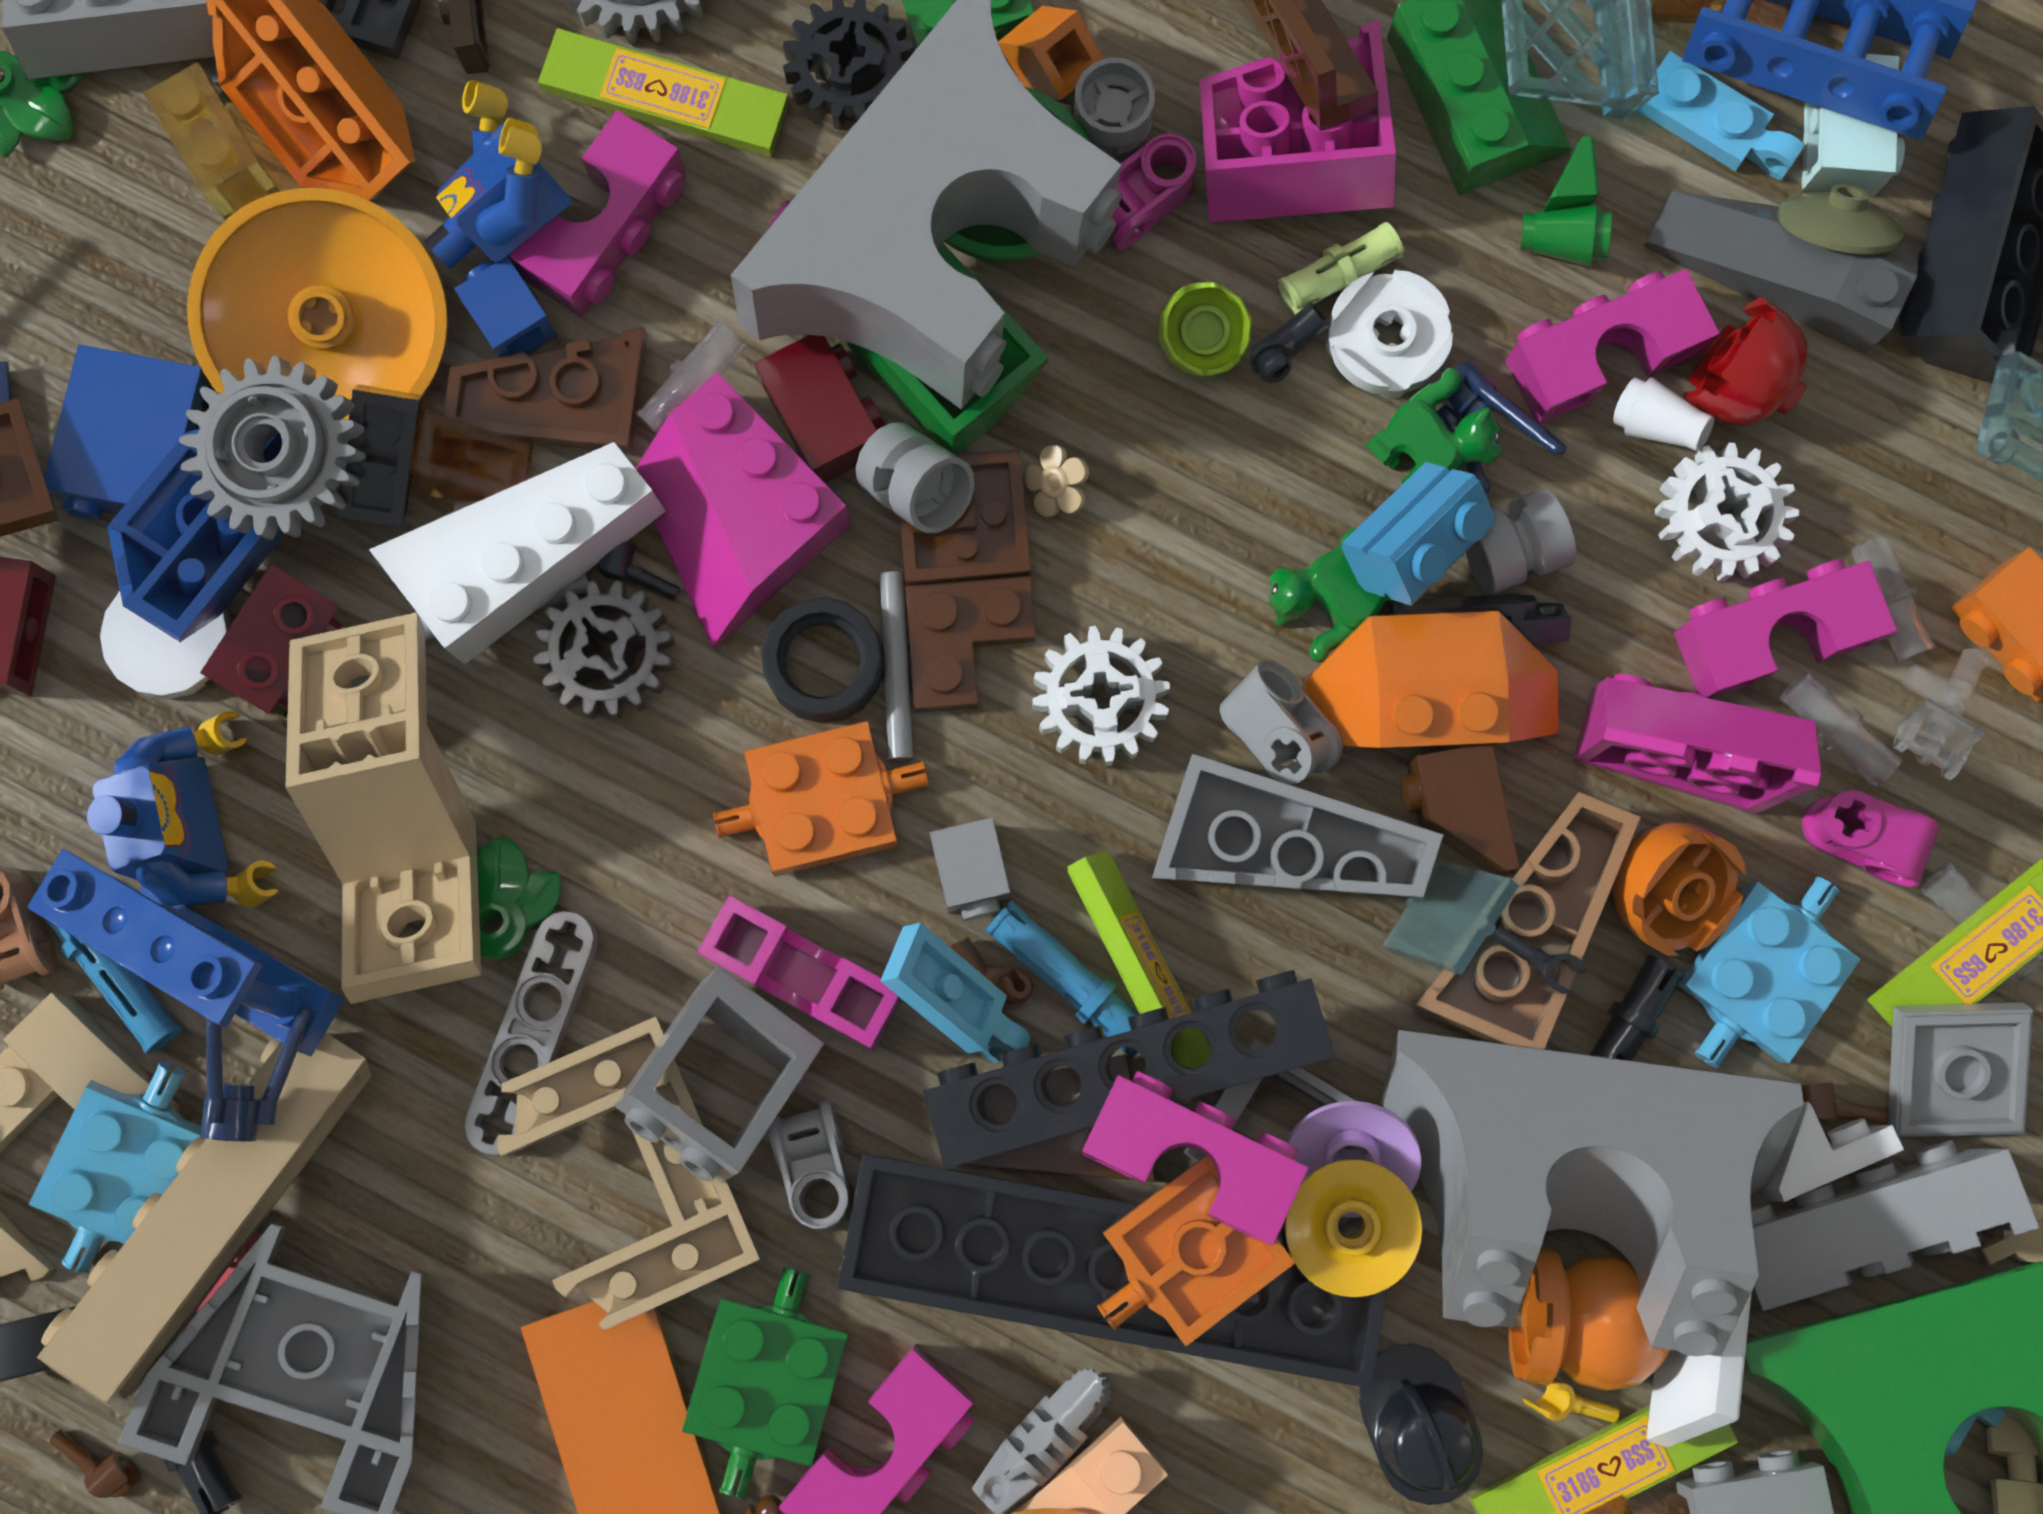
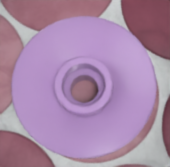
M1343 1101L1320 1107L1305 1116L1295 1126L1287 1141L1288 1144L1299 1149L1295 1161L1309 1167L1304 1179L1314 1170L1328 1163L1344 1159H1360L1374 1162L1389 1169L1412 1191L1421 1171L1420 1147L1412 1129L1392 1111L1368 1102ZM1353 1145L1360 1146L1361 1148L1357 1150H1348L1344 1147ZM1348 1212L1342 1217L1359 1218L1361 1216L1355 1212Z

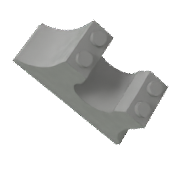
M956 0L731 274L739 326L758 340L789 334H808L835 338L859 345L893 361L957 407L963 409L974 393L981 398L984 397L994 386L1003 371L1004 366L999 362L1006 346V341L1002 339L1005 312L976 279L965 276L952 268L942 258L938 248L947 238L964 228L976 225H994L1015 232L1026 240L1034 251L1075 266L1088 249L1094 254L1097 253L1107 242L1116 226V221L1111 217L1122 198V194L1117 191L1122 164L1053 116L1024 87L1005 59L997 41L991 16V0Z
M1398 1030L1379 1106L1392 1111L1402 1118L1412 1129L1419 1143L1421 1152L1419 1180L1434 1210L1441 1241L1443 1318L1467 1321L1479 1327L1503 1326L1512 1328L1542 1247L1545 1232L1557 1229H1573L1591 1233L1606 1240L1616 1247L1630 1262L1639 1282V1300L1636 1308L1651 1347L1676 1350L1688 1356L1712 1355L1721 1357L1759 1277L1750 1198L1754 1193L1767 1187L1803 1109L1804 1100L1801 1084Z

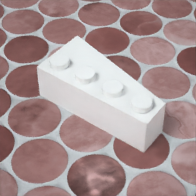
M612 442L369 550L444 649L465 665L598 564V561L624 541H628L666 512V510L615 442Z

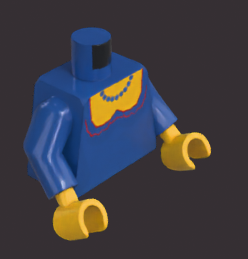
M469 80L467 82L462 98L463 111L467 114L481 117L479 128L472 130V156L438 190L436 198L450 217L424 241L433 253L450 269L476 246L494 263L503 260L573 202L570 196L538 161L541 156L542 145L536 127L514 118H507L505 123L498 127V122L506 114L508 99L500 88L476 80Z
M225 711L203 721L196 731H192L189 726L139 738L116 760L113 767L114 775L94 783L92 789L94 800L88 807L87 822L95 833L103 837L108 865L114 873L137 880L163 904L180 906L225 903L227 896H233L240 905L254 908L260 906L278 892V889L262 890L253 881V879L266 877L276 870L275 866L268 861H255L235 877L225 876L230 871L205 757H197L199 749H204L212 755H222L244 745L247 738L231 742L226 740L220 732V724L240 717L234 711Z

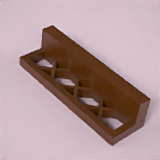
M1242 0L1320 131L1378 110V91L1322 0Z

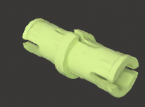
M1384 222L1374 230L1342 247L1338 244H1333L1323 250L1322 258L1287 277L1278 279L1280 295L1287 308L1295 315L1308 303L1312 302L1315 304L1338 291L1342 292L1360 276L1370 274L1393 261L1403 258L1404 248L1395 229L1389 223Z

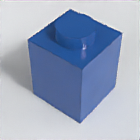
M508 256L496 263L489 261L476 266L466 275L464 282L454 288L498 357L521 352L529 355L558 337L547 315Z

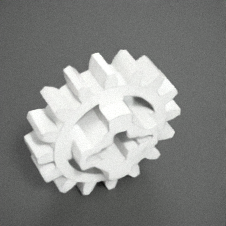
M1729 442L1720 451L1717 458L1709 445L1704 446L1696 453L1695 462L1685 457L1673 469L1677 477H1669L1661 485L1659 490L1670 499L1662 501L1655 508V515L1669 519L1670 524L1658 534L1660 540H1677L1680 546L1672 555L1675 562L1684 559L1687 555L1695 559L1692 574L1699 576L1709 566L1715 567L1718 582H1725L1733 575L1735 568H1737L1738 573L1743 579L1750 578L1759 571V563L1768 567L1781 557L1776 547L1783 548L1793 540L1795 535L1782 525L1791 523L1799 516V509L1784 506L1783 501L1795 491L1794 485H1777L1774 478L1782 468L1779 463L1770 465L1765 470L1758 465L1761 450L1754 448L1743 459L1738 457L1736 444ZM1697 482L1699 488L1695 491L1699 502L1694 510L1688 511L1689 495ZM1718 507L1722 511L1732 509L1733 513L1735 514V518L1732 514H1725L1721 516L1720 512L1718 511ZM1764 514L1763 531L1756 542L1755 537L1759 532L1755 523L1758 516Z
M1096 626L1089 627L1087 642L1082 644L1071 633L1065 635L1064 646L1066 653L1063 656L1050 649L1045 653L1044 660L1052 669V672H1035L1034 685L1046 690L1047 694L1032 698L1033 710L1039 712L1048 711L1049 716L1040 723L1039 730L1042 735L1056 730L1061 734L1056 745V751L1060 754L1068 750L1072 744L1079 747V763L1084 765L1090 759L1092 751L1101 752L1105 766H1112L1115 750L1120 748L1131 759L1135 758L1139 752L1135 739L1140 737L1145 741L1153 743L1157 738L1158 732L1149 723L1150 719L1166 720L1169 708L1155 702L1156 698H1161L1169 694L1170 682L1154 681L1153 676L1161 669L1163 662L1160 657L1146 662L1141 658L1146 644L1141 638L1134 642L1130 648L1123 645V629L1116 627L1109 641L1101 640ZM1109 658L1122 662L1135 675L1124 676L1110 665ZM1084 660L1085 671L1074 683H1066L1064 687H1059L1068 670ZM1104 684L1107 694H1117L1111 697L1109 708L1098 709L1095 699H1085V697L1091 695L1093 685ZM1137 705H1143L1139 716L1133 724L1118 733L1117 720L1127 709H1136ZM1065 716H1078L1092 727L1093 735L1086 734L1075 728Z

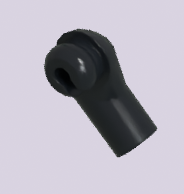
M1312 302L1308 303L1285 324L1254 345L1250 355L1252 370L1259 373L1261 379L1268 383H1277L1286 378L1291 370L1290 359L1330 326L1328 319Z

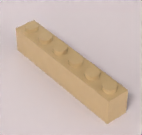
M325 1033L312 1057L297 1052L277 1101L275 1125L258 1124L256 1141L240 1142L196 1138L181 1155L176 1165V1171L179 1174L163 1195L158 1192L154 1193L138 1210L132 1222V1227L136 1230L119 1252L114 1249L110 1250L93 1268L87 1280V1284L91 1288L74 1310L70 1308L64 1309L50 1323L41 1340L45 1347L37 1358L76 1386L120 1413L142 1384L145 1375L166 1352L372 1077L366 1058ZM274 1037L269 1041L261 1055L262 1067L249 1082L251 1085H256V1099H262L284 1043Z

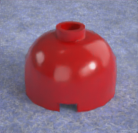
M1764 297L1750 302L1742 309L1751 318L1741 328L1736 329L1729 323L1723 328L1720 335L1707 348L1690 374L1688 382L1697 389L1683 392V399L1700 411L1714 416L1715 420L1723 424L1742 427L1763 421L1775 411L1785 415L1798 403L1807 387L1800 380L1808 362V347L1800 326L1786 312Z

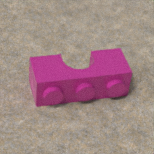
M619 110L615 111L581 158L592 183L610 194L605 209L595 218L585 222H571L557 215L517 247L509 257L525 282L581 318L592 304L595 306L599 305L608 296L615 282L614 273L627 255L634 256L641 250L650 234L651 227L649 224L662 206L668 208L677 200L686 181V170L678 148Z
M1687 268L1667 277L1664 276L1662 271L1650 273L1628 287V294L1609 301L1607 295L1597 296L1574 309L1572 312L1574 317L1556 325H1553L1551 319H1545L1521 331L1517 335V343L1505 362L1533 419L1543 424L1594 401L1607 384L1596 359V348L1602 345H1619L1631 351L1639 360L1647 378L1702 355L1720 333Z
M1843 558L1832 560L1806 572L1807 581L1788 587L1785 579L1779 578L1748 590L1747 593L1750 600L1728 606L1726 598L1722 597L1690 609L1691 619L1673 633L1696 693L1712 699L1757 684L1777 672L1778 669L1769 647L1770 632L1775 625H1784L1799 631L1807 639L1817 663L1874 645L1897 632L1870 561L1846 567Z
M730 895L697 951V954L873 1051L876 1050L903 1001L880 982L881 978L846 958L843 959L795 933L782 923Z
M1136 1072L1132 1082L1118 1075L1083 1147L1082 1154L1145 1185L1154 1164L1164 1153L1180 1147L1196 1149L1212 1161L1218 1174L1217 1194L1207 1216L1267 1246L1274 1245L1309 1168L1295 1161L1299 1149L1264 1132H1261L1258 1141L1255 1142L1232 1131L1236 1119L1205 1103L1198 1102L1193 1112L1169 1100L1174 1090L1173 1088L1146 1074Z
M914 1345L868 1401L891 1425L894 1434V1450L892 1454L877 1466L859 1468L848 1464L831 1448L827 1447L812 1467L809 1468L787 1494L778 1508L784 1514H881L895 1496L906 1503L930 1475L931 1471L923 1463L936 1447L941 1444L950 1451L975 1421L967 1413L968 1409L973 1405L974 1396L917 1345Z

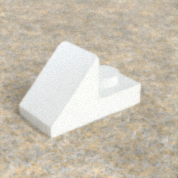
M1804 1102L1803 1109L1767 1187L1760 1190L1766 1201L1785 1202L1903 1151L1904 1148L1893 1125L1868 1126L1864 1118L1845 1123L1827 1132L1831 1141L1829 1143L1813 1107L1809 1102Z

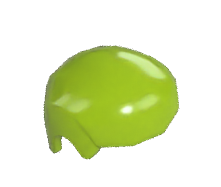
M1213 281L1192 283L1176 291L1159 314L1158 340L1166 359L1177 369L1192 376L1209 377L1229 371L1240 362L1241 357L1245 355L1251 343L1252 318L1242 298L1227 287Z

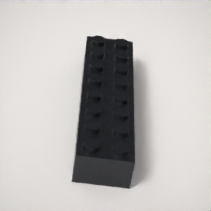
M872 1154L862 1155L837 1289L1370 1389H1372L1387 1294L1386 1289L1377 1294L1364 1297L1335 1295L1309 1281L1294 1264L1187 1346L1182 1343L1166 1319L1149 1309L1147 1305L1119 1325L1114 1331L1106 1319L1125 1306L1127 1302H1124L1105 1318L1097 1308V1305H1101L1130 1282L1127 1279L1123 1260L1102 1232L1139 1204ZM1280 1230L1277 1239L1291 1256L1286 1242L1285 1231Z

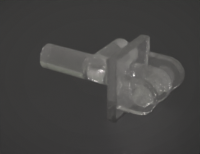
M1965 649L1948 682L1918 664L1913 665L1904 677L1902 686L1926 700L1899 720L1896 726L1899 731L1892 747L1899 752L1909 749L1918 755L1916 759L1918 763L1925 767L1933 763L1942 769L1940 773L1942 777L1949 781L1954 779L1964 766L1973 745L1981 740L1985 733V730L1961 716L1988 662L1987 656L1976 649Z

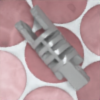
M1085 1367L1082 1371L1078 1369L1076 1374H1072V1379L1066 1380L1051 1398L1045 1395L1003 1441L972 1487L975 1494L995 1514H1010L1041 1487H1044L1089 1437L1086 1431L1103 1413V1408L1108 1407L1109 1401H1112L1111 1395L1114 1392L1111 1388L1113 1385L1108 1383V1378H1103V1375L1099 1372L1095 1373L1093 1368L1088 1370Z

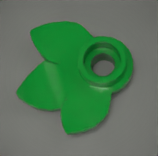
M0 50V71L5 74L4 80L0 83V156L8 157L18 145L22 134L42 140L62 141L72 139L74 135L73 122L62 93L76 87L84 79V73L28 79L17 56Z
M508 836L495 838L484 845L477 853L481 958L489 960L504 959L515 954L521 948L528 929L543 922L552 915L559 904L561 896V875L551 871L529 874L528 864L522 850ZM496 918H503V924L498 931L484 933V927L490 921Z

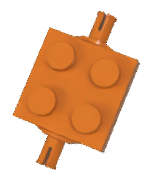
M868 721L744 751L751 780L749 805L713 812V820L716 823L715 828L719 839L724 836L756 829L765 843L771 872L774 877L898 847L891 818L894 801L893 795L930 786L923 761L886 770L884 763L875 752Z
M1206 1155L1102 1232L1123 1260L1127 1279L1130 1282L1101 1305H1097V1308L1105 1318L1124 1302H1127L1125 1306L1106 1319L1114 1331L1119 1325L1147 1305L1149 1309L1166 1319L1182 1343L1187 1346L1295 1264L1277 1238L1274 1245L1267 1246L1207 1216L1217 1194L1218 1174L1214 1164Z

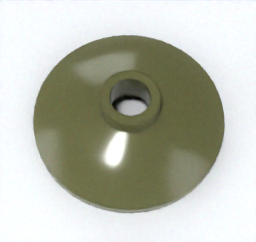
M1847 184L1834 185L1830 192H1813L1791 196L1781 202L1777 213L1779 223L1792 235L1810 244L1843 253L1870 255L1890 252L1901 245L1905 234L1904 227L1898 219L1883 208L1868 201L1869 194L1867 191Z

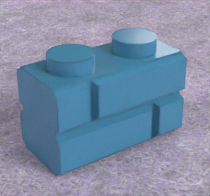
M1425 462L1342 542L1341 548L1358 584L1364 591L1382 597L1388 595L1391 600L1412 606L1429 589L1430 584L1441 580L1446 571L1475 542L1481 540L1486 535L1487 531L1495 524L1496 518L1481 482L1474 474L1456 469L1449 471L1447 467Z

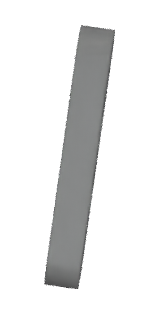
M566 911L554 913L546 918L538 928L466 1115L464 1127L467 1139L471 1145L484 1154L500 1155L497 1149V1138L494 1144L488 1141L490 1130L482 1126V1120L485 1115H497L505 1098L503 1096H492L491 1093L495 1083L502 1087V1083L511 1080L505 1073L503 1065L508 1051L522 1044L531 1047L537 1054L538 1067L550 1063L558 1057L595 959L599 943L597 931L591 922L576 913ZM570 924L577 925L575 936L583 940V946L579 952L569 950L560 968L565 971H574L570 983L554 974L538 972L542 960L551 966H555L560 953V947L551 943L555 931L566 933ZM551 984L557 988L561 995L560 1010L551 1019L538 1021L528 1011V996L538 985ZM510 1101L505 1113V1121L513 1125L510 1135H514L517 1101Z

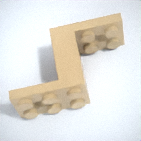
M417 612L290 640L285 788L342 882L341 990L350 1004L480 976L481 951L476 821L427 726L425 628ZM361 676H370L362 685L350 688L354 679ZM417 920L425 921L424 926L416 934L405 938L397 937L404 930L406 924Z

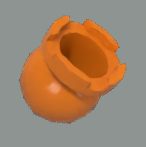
M1541 1248L1523 1296L1521 1327H1508L1509 1353L1514 1377L1523 1379L1524 1382H1531L1533 1385L1547 1386L1553 1383L1560 1368L1576 1384L1600 1391L1637 1387L1657 1371L1671 1350L1654 1348L1649 1343L1636 1308L1639 1300V1282L1630 1262L1612 1255L1584 1257L1564 1270L1561 1257L1555 1249Z

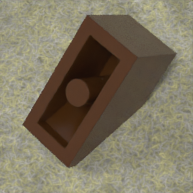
M1493 743L1416 756L1407 765L1408 774L1401 776V791L1405 808L1408 813L1416 812L1419 827L1443 834L1442 843L1494 878L1507 876L1520 869Z

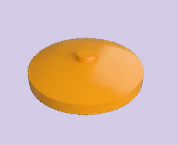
M325 188L289 189L269 194L242 207L214 232L204 246L193 270L188 290L187 319L191 343L203 373L212 387L220 394L225 389L220 376V371L224 368L244 379L245 359L251 358L262 364L267 371L272 356H279L290 363L291 370L301 361L316 370V378L325 375L335 381L338 387L334 396L343 395L351 400L352 390L357 385L424 396L433 383L444 358L449 329L448 305L441 277L432 258L418 238L400 220L373 202L343 191ZM349 414L343 419L349 420Z

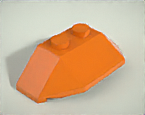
M206 0L208 15H212L213 47L219 85L299 186L339 190L370 201L374 200L415 162L403 104L324 4L318 0Z
M1496 610L1368 616L1318 668H1315L1303 680L1304 692L1325 717L1336 726L1341 735L1343 746L1391 748L1509 743L1559 734L1558 670ZM1317 733L1310 736V739L1313 741L1322 737V735Z

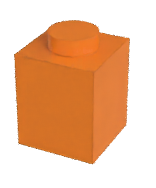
M1042 5L998 41L1001 50L1024 87L1037 90L1057 100L1064 99L1076 88V84L1085 69L1094 62L1104 59L1077 10Z

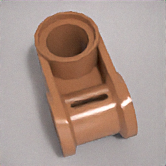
M0 867V883L3 887V897L0 903V991L3 990L5 982L34 972L45 976L55 972L58 966L56 948L45 926L43 917L27 908L30 900L35 895L33 883L23 872L5 867Z

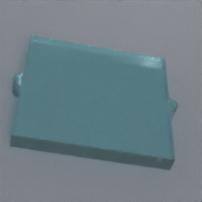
M1438 859L1432 869L1424 897H1410L1405 903L1407 908L1382 945L1391 953L1462 975L1486 936H1490L1495 932V922L1519 885L1511 878Z

